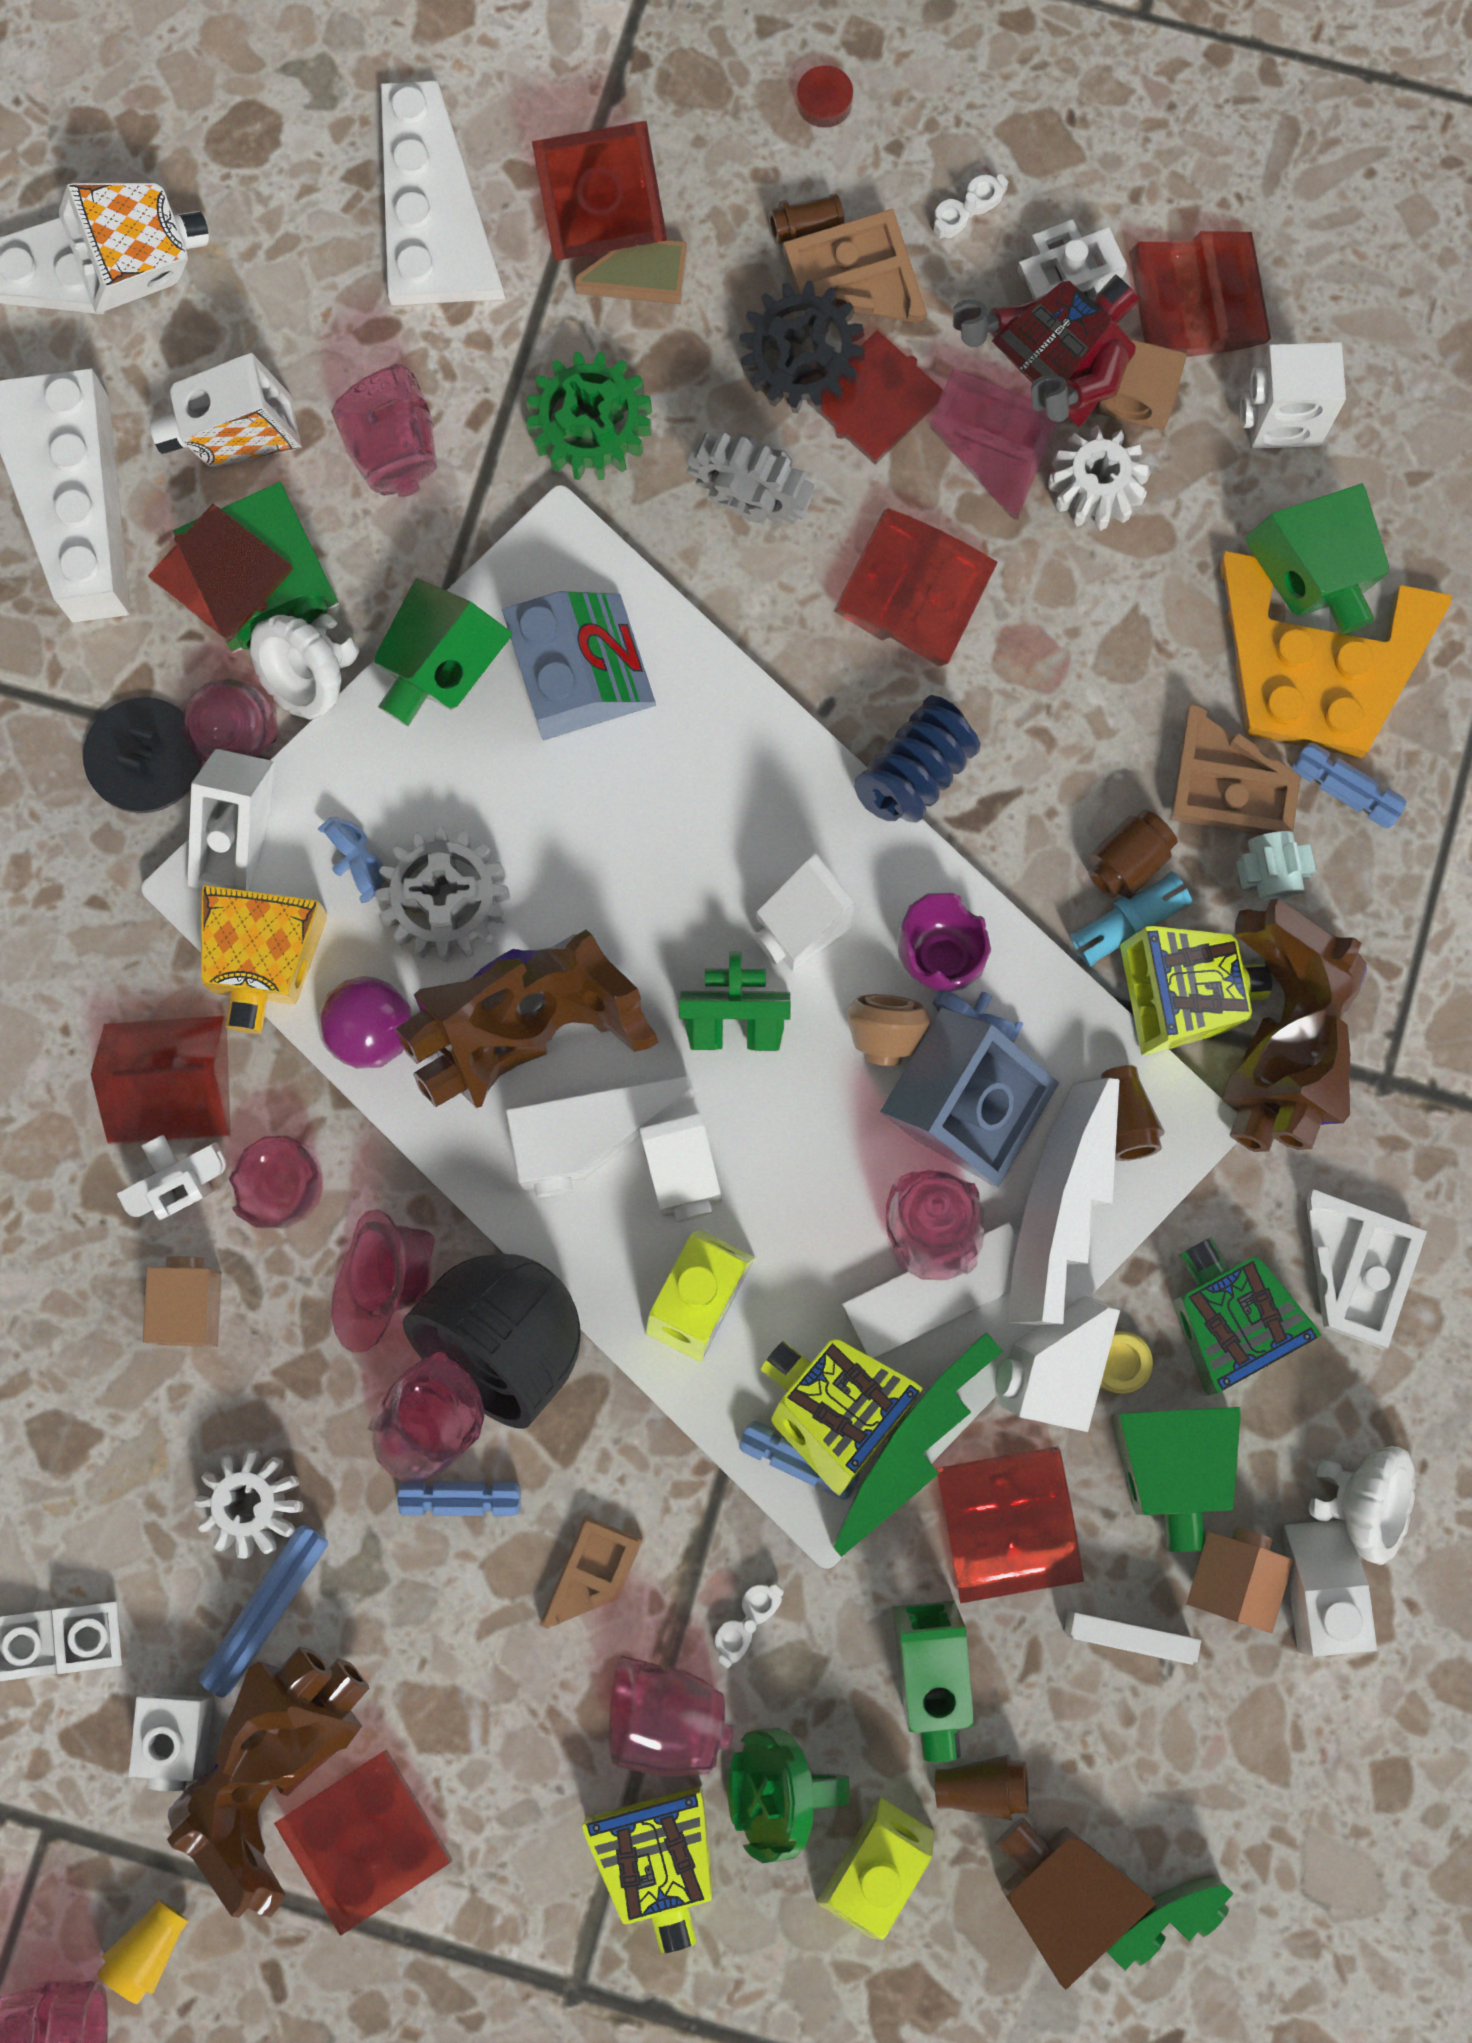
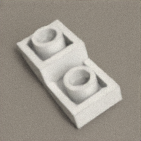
M117 1601L0 1616V1682L122 1666Z

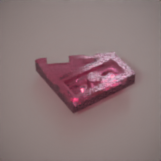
M952 368L930 422V428L1011 518L1018 520L1058 422L1052 421L1047 417L1046 408L1041 411H1035L1032 408L1031 398Z

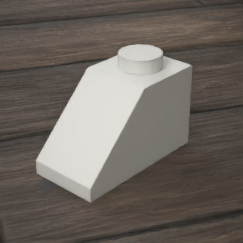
M215 749L191 783L187 886L202 889L203 885L250 891L271 815L274 761Z
M815 854L756 912L757 926L760 931L754 935L755 939L773 963L777 964L784 960L794 972L851 929L855 902L820 857Z
M699 1113L639 1128L662 1216L674 1213L676 1222H685L712 1214L711 1204L722 1201L702 1114Z
M1084 1296L1064 1309L1063 1324L1040 1325L1015 1341L1012 1345L1010 1357L1003 1361L998 1372L997 1392L999 1398L997 1403L1021 1418L1088 1432L1120 1310L1096 1298Z
M1345 1520L1282 1525L1285 1557L1294 1560L1288 1580L1297 1652L1317 1657L1377 1651L1369 1584L1359 1555L1348 1535Z

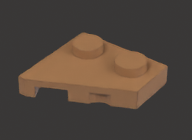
M894 209L783 243V254L796 294H803L806 282L813 281L815 294L818 297L822 298L830 287L836 290V308L850 302L854 306V312L858 314L913 323L925 321L927 311Z
M1190 704L1185 715L1170 820L1257 835L1279 831L1293 832L1301 776L1280 761L1266 758L1260 752L1257 745L1238 733L1236 736H1233L1207 718L1208 711L1199 705Z

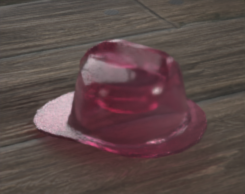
M380 1209L366 1211L358 1220L350 1249L337 1277L332 1295L331 1316L334 1331L343 1347L352 1353L367 1352L378 1344L394 1312L415 1305L427 1293L431 1282V1256L435 1242L434 1236L430 1232L423 1229H412L408 1226L395 1225L391 1217Z

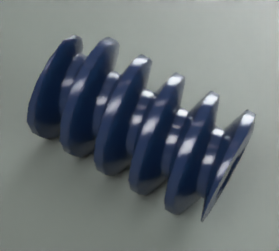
M929 695L924 699L923 705L911 714L909 722H906L897 730L895 738H892L884 745L881 754H878L871 760L867 770H864L857 776L854 788L858 799L865 809L883 820L896 821L901 818L907 822H919L926 815L925 806L931 807L939 800V790L949 788L953 783V774L958 775L967 766V758L971 759L979 753L981 743L976 732L953 703L942 697Z

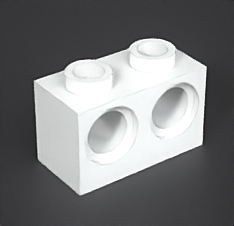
M1342 342L1269 345L1260 367L1252 369L1249 392H1243L1240 400V422L1242 428H1250L1251 449L1318 447L1322 445L1346 400Z

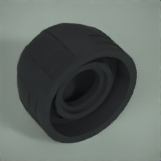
M516 1254L484 1255L457 1264L436 1281L404 1317L402 1322L406 1337L414 1350L450 1389L488 1417L517 1429L529 1427L563 1387L573 1371L580 1349L581 1329L579 1316L573 1299L565 1285L542 1264Z

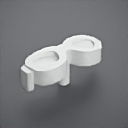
M1003 174L997 175V178L991 175H980L969 183L964 203L955 199H947L937 206L934 215L935 225L933 231L939 239L954 237L966 227L970 217L975 214H984L997 206L1007 190L1008 180Z
M776 1583L750 1586L745 1591L741 1600V1606L746 1615L745 1618L741 1621L729 1619L724 1621L715 1634V1645L719 1652V1662L726 1668H729L732 1663L738 1662L745 1654L750 1645L752 1633L756 1630V1625L770 1618L780 1606L784 1590Z

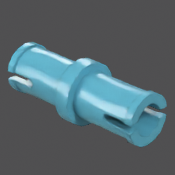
M1171 871L1166 877L1129 900L1125 896L1120 897L1113 902L1114 909L1077 932L1074 931L1069 934L1075 949L1080 948L1094 938H1099L1100 942L1079 955L1088 967L1094 966L1097 961L1120 948L1121 943L1143 928L1155 926L1181 909L1191 906L1193 901L1187 889L1167 901L1162 899L1164 895L1183 884L1177 874Z

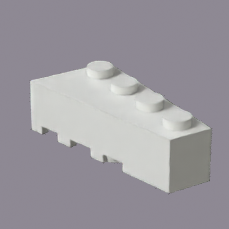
M93 369L0 380V454L53 599L72 623L130 615L108 394Z

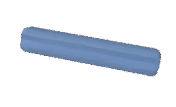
M307 1525L297 1527L199 1675L198 1682L206 1690L222 1698L232 1692L328 1546V1540L320 1532Z

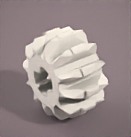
M1098 425L1090 430L1088 441L1074 433L1068 438L1067 451L1059 450L1053 457L1052 466L1056 472L1050 475L1048 487L1050 491L1061 493L1056 502L1058 512L1067 511L1072 508L1077 510L1074 517L1076 527L1085 523L1087 516L1095 518V524L1102 531L1107 528L1110 515L1124 523L1131 516V506L1143 504L1147 491L1142 484L1148 481L1150 469L1147 465L1137 463L1142 455L1140 444L1127 448L1121 446L1124 440L1122 429L1115 432L1111 440L1103 438V433ZM1092 473L1100 474L1101 481L1106 484L1098 483L1097 476Z
M258 1450L246 1451L242 1467L233 1455L227 1454L221 1457V1468L225 1478L212 1471L204 1472L201 1479L205 1485L214 1490L213 1495L194 1497L193 1505L195 1507H211L212 1512L211 1516L202 1519L197 1524L199 1531L209 1532L220 1527L221 1529L214 1539L213 1548L217 1551H225L235 1540V1550L238 1558H250L254 1550L255 1541L264 1554L276 1551V1540L272 1530L279 1535L291 1537L296 1529L292 1523L282 1518L284 1512L296 1513L303 1510L302 1501H285L284 1493L295 1489L299 1485L297 1476H288L276 1481L277 1476L282 1470L283 1460L279 1457H272L261 1469V1456ZM243 1489H245V1493H258L260 1495L261 1502L253 1507L255 1518L252 1521L251 1514L239 1515L236 1506L244 1501Z

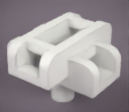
M1072 219L1033 234L1030 241L1033 257L1019 262L1018 273L1021 279L1026 281L1032 294V299L1047 294L1063 281H1071L1082 292L1086 291L1088 298L1092 299L1115 274L1122 278L1127 264L1109 227L1081 238ZM1063 239L1064 245L1049 250L1047 245ZM1097 253L1103 264L1099 267L1093 257ZM1055 266H1057L1063 281L1060 280L1056 272Z
M161 1135L141 1146L155 1174L117 1193V1196L129 1215L140 1217L153 1210L157 1218L162 1220L211 1194L213 1188L209 1181L225 1171L226 1159L217 1142L178 1162L165 1136ZM183 1184L189 1195L176 1200L172 1189Z

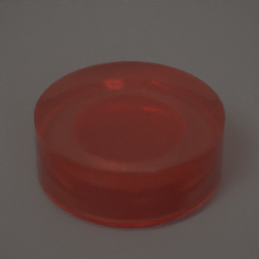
M828 65L817 66L804 73L797 85L796 103L801 117L809 124L821 128H829L842 123L849 116L853 105V85L847 74L839 68Z

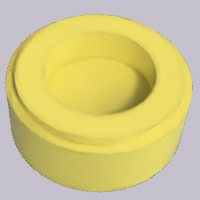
M1126 1331L1114 1332L1100 1388L1113 1394H1127L1140 1389L1148 1381L1153 1369V1358L1148 1345L1143 1339Z

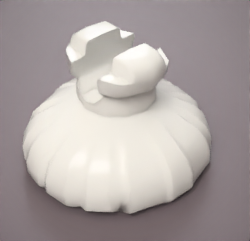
M321 614L311 625L307 624L305 620L293 616L275 615L257 623L251 633L249 653L260 683L268 694L273 695V699L284 710L308 720L326 715L332 710L339 698L341 685L340 668L350 666L359 654L358 646L351 637L341 645L331 641L328 635L334 630L337 622L328 614Z
M1390 1446L1382 1448L1369 1455L1355 1473L1343 1471L1340 1463L1333 1461L1321 1462L1316 1476L1338 1484L1339 1489L1337 1498L1330 1502L1311 1498L1308 1508L1310 1515L1324 1522H1328L1333 1518L1345 1520L1352 1544L1357 1553L1365 1560L1383 1565L1393 1559L1404 1541L1403 1537L1407 1534L1411 1519L1409 1514L1413 1510L1415 1493L1413 1491L1415 1489V1470L1409 1452L1401 1447Z

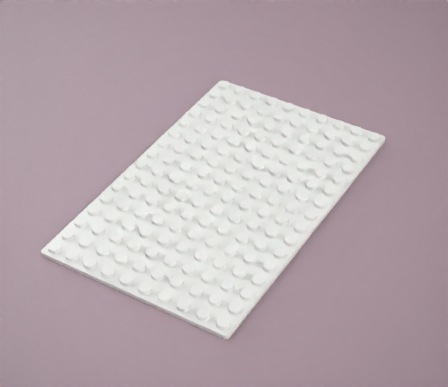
M559 485L552 488L446 591L471 601L506 628L502 612L503 608L558 591L621 594L656 706L543 741L511 639H509L458 707L450 710L427 698L409 727L378 708V705L396 678L377 666L373 661L339 693L337 703L330 712L312 719L270 760L274 761L271 815L250 891L317 900L327 912V918L299 1000L296 1004L267 1001L265 1017L504 1254H516L527 1257L542 1264L554 1273L565 1285L573 1299L579 1316L580 1329L818 1566L825 1569L832 1568L842 1558L832 1547V1544L861 1482L893 1431L931 1384L986 1332L1003 1351L955 1392L971 1413L923 1453L932 1464L997 1396L998 1372L1003 1361L1010 1357L1013 1343L1040 1325L1007 1323L1010 1300L1009 1292L875 1358L878 1362L916 1382L923 1389L908 1412L860 1470L855 1488L851 1496L846 1500L839 1499L823 1491L825 1486L816 1483L814 1487L769 1465L771 1460L762 1457L760 1461L739 1449V1442L751 1421H758L775 1429L773 1434L782 1438V1434L773 1425L771 1417L787 1391L760 1370L773 1350L784 1340L810 1362H813L831 1339H839L865 1354L841 1306L843 1303L1008 1222L1019 1239L1028 1195L1047 1139L1073 1084L1100 1080L1101 1074L1104 1071L1114 1067L1136 1066L1140 1081L1165 1133L1160 1137L1162 1150L1158 1153L1131 1161L1115 1160L1113 1203L1091 1205L1088 1263L1067 1265L1064 1309L1084 1296L1091 1297L1232 1149L1237 1141L1232 1139L1229 1134L1237 1112L1223 1102L1220 1096L1169 1049L1150 1055H1141L1134 1016L923 819L917 823L907 822L901 818L896 821H886L865 809L857 797L854 785L857 776L864 770H867V767L569 488ZM330 817H338L353 822L367 836V843L364 845L365 849L369 853L376 855L381 860L383 866L396 868L399 862L392 849L395 846H399L408 853L415 849L413 834L416 832L423 836L426 843L435 841L437 827H444L450 842H455L457 836L462 831L469 832L472 839L471 850L486 843L492 852L486 865L501 862L506 873L500 880L494 882V884L507 886L510 892V899L496 902L495 904L504 911L507 917L505 923L490 921L487 927L494 940L490 944L478 937L471 940L473 955L467 957L459 946L451 948L449 962L441 961L435 947L430 948L429 953L424 959L417 957L414 952L415 939L401 947L393 938L400 924L385 927L379 915L390 908L391 905L379 903L376 897H373L367 903H361L359 898L362 894L354 882L350 868L341 876L333 872L332 867L345 855L336 848L325 833L320 832L317 828ZM188 839L142 884V894L201 952L202 889L187 886ZM817 854L855 902L851 929L793 972L784 960L777 964L773 963L756 941L754 935L760 931L757 926L756 912L808 859ZM455 859L457 871L463 877L474 876L475 880H481L478 873L470 865ZM428 862L416 869L410 878H416L428 866ZM385 880L381 888L390 887V884ZM449 884L440 885L439 895L432 897L438 906L445 905L447 895L453 893ZM927 893H954L959 895L963 906L972 914L984 917L986 923L985 929L988 932L991 953L983 973L966 988L951 991V993L962 998L972 1008H974L981 992L990 994L992 999L984 1014L1001 1017L1012 1022L1014 1025L1016 1022L1024 1023L1014 1044L1059 1082L999 1188L919 1143L880 1113L913 1055L902 1057L901 1064L896 1066H883L867 1062L865 1060V1053L854 1047L846 1016L847 1007L861 995L886 994L909 998L921 1003L930 1017V1024L921 1041L923 1040L939 1013L932 1003L938 991L922 985L905 970L898 954V932L909 905ZM411 909L405 910L412 922L425 930L431 931L429 917L424 913H413ZM470 911L457 924V929L470 921L477 911ZM587 929L595 938L606 958L638 988L641 997V1010L649 1026L656 1033L659 1043L649 1049L634 1052L610 1031L601 1033L592 1024L572 1022L560 1027L551 1041L546 1042V1055L518 1065L501 1075L488 1091L482 1107L476 1108L462 1094L444 1102L438 1107H434L420 1092L413 1074L415 1071L439 1058L437 1052L416 1064L403 1050L399 1056L383 1067L356 1069L337 1060L324 1047L320 1038L318 1014L327 993L344 980L367 976L388 982L398 990L407 1000L411 1008V1016L413 1017L420 1012L414 994L419 989L467 981L484 966L513 948L520 950L549 948L571 935L579 934ZM729 951H742V969H766V987H742V991L790 992L791 1019L784 1020V1031L780 1049L778 1051L748 1050L747 1019H723L722 1049L691 1050L686 1032V1019H679L681 991H729V987H705V968L729 969ZM534 993L524 997L519 1005L521 1012H534L540 1008L544 1000L543 995ZM690 1075L694 1097L659 1123L699 1113L702 1114L722 1201L712 1203L713 1213L698 1219L676 1222L674 1213L662 1216L641 1137L587 1178L571 1181L572 1191L554 1196L536 1197L535 1188L524 1190L519 1184L506 1110ZM699 1229L755 1257L701 1363L646 1334L649 1313L688 1238Z

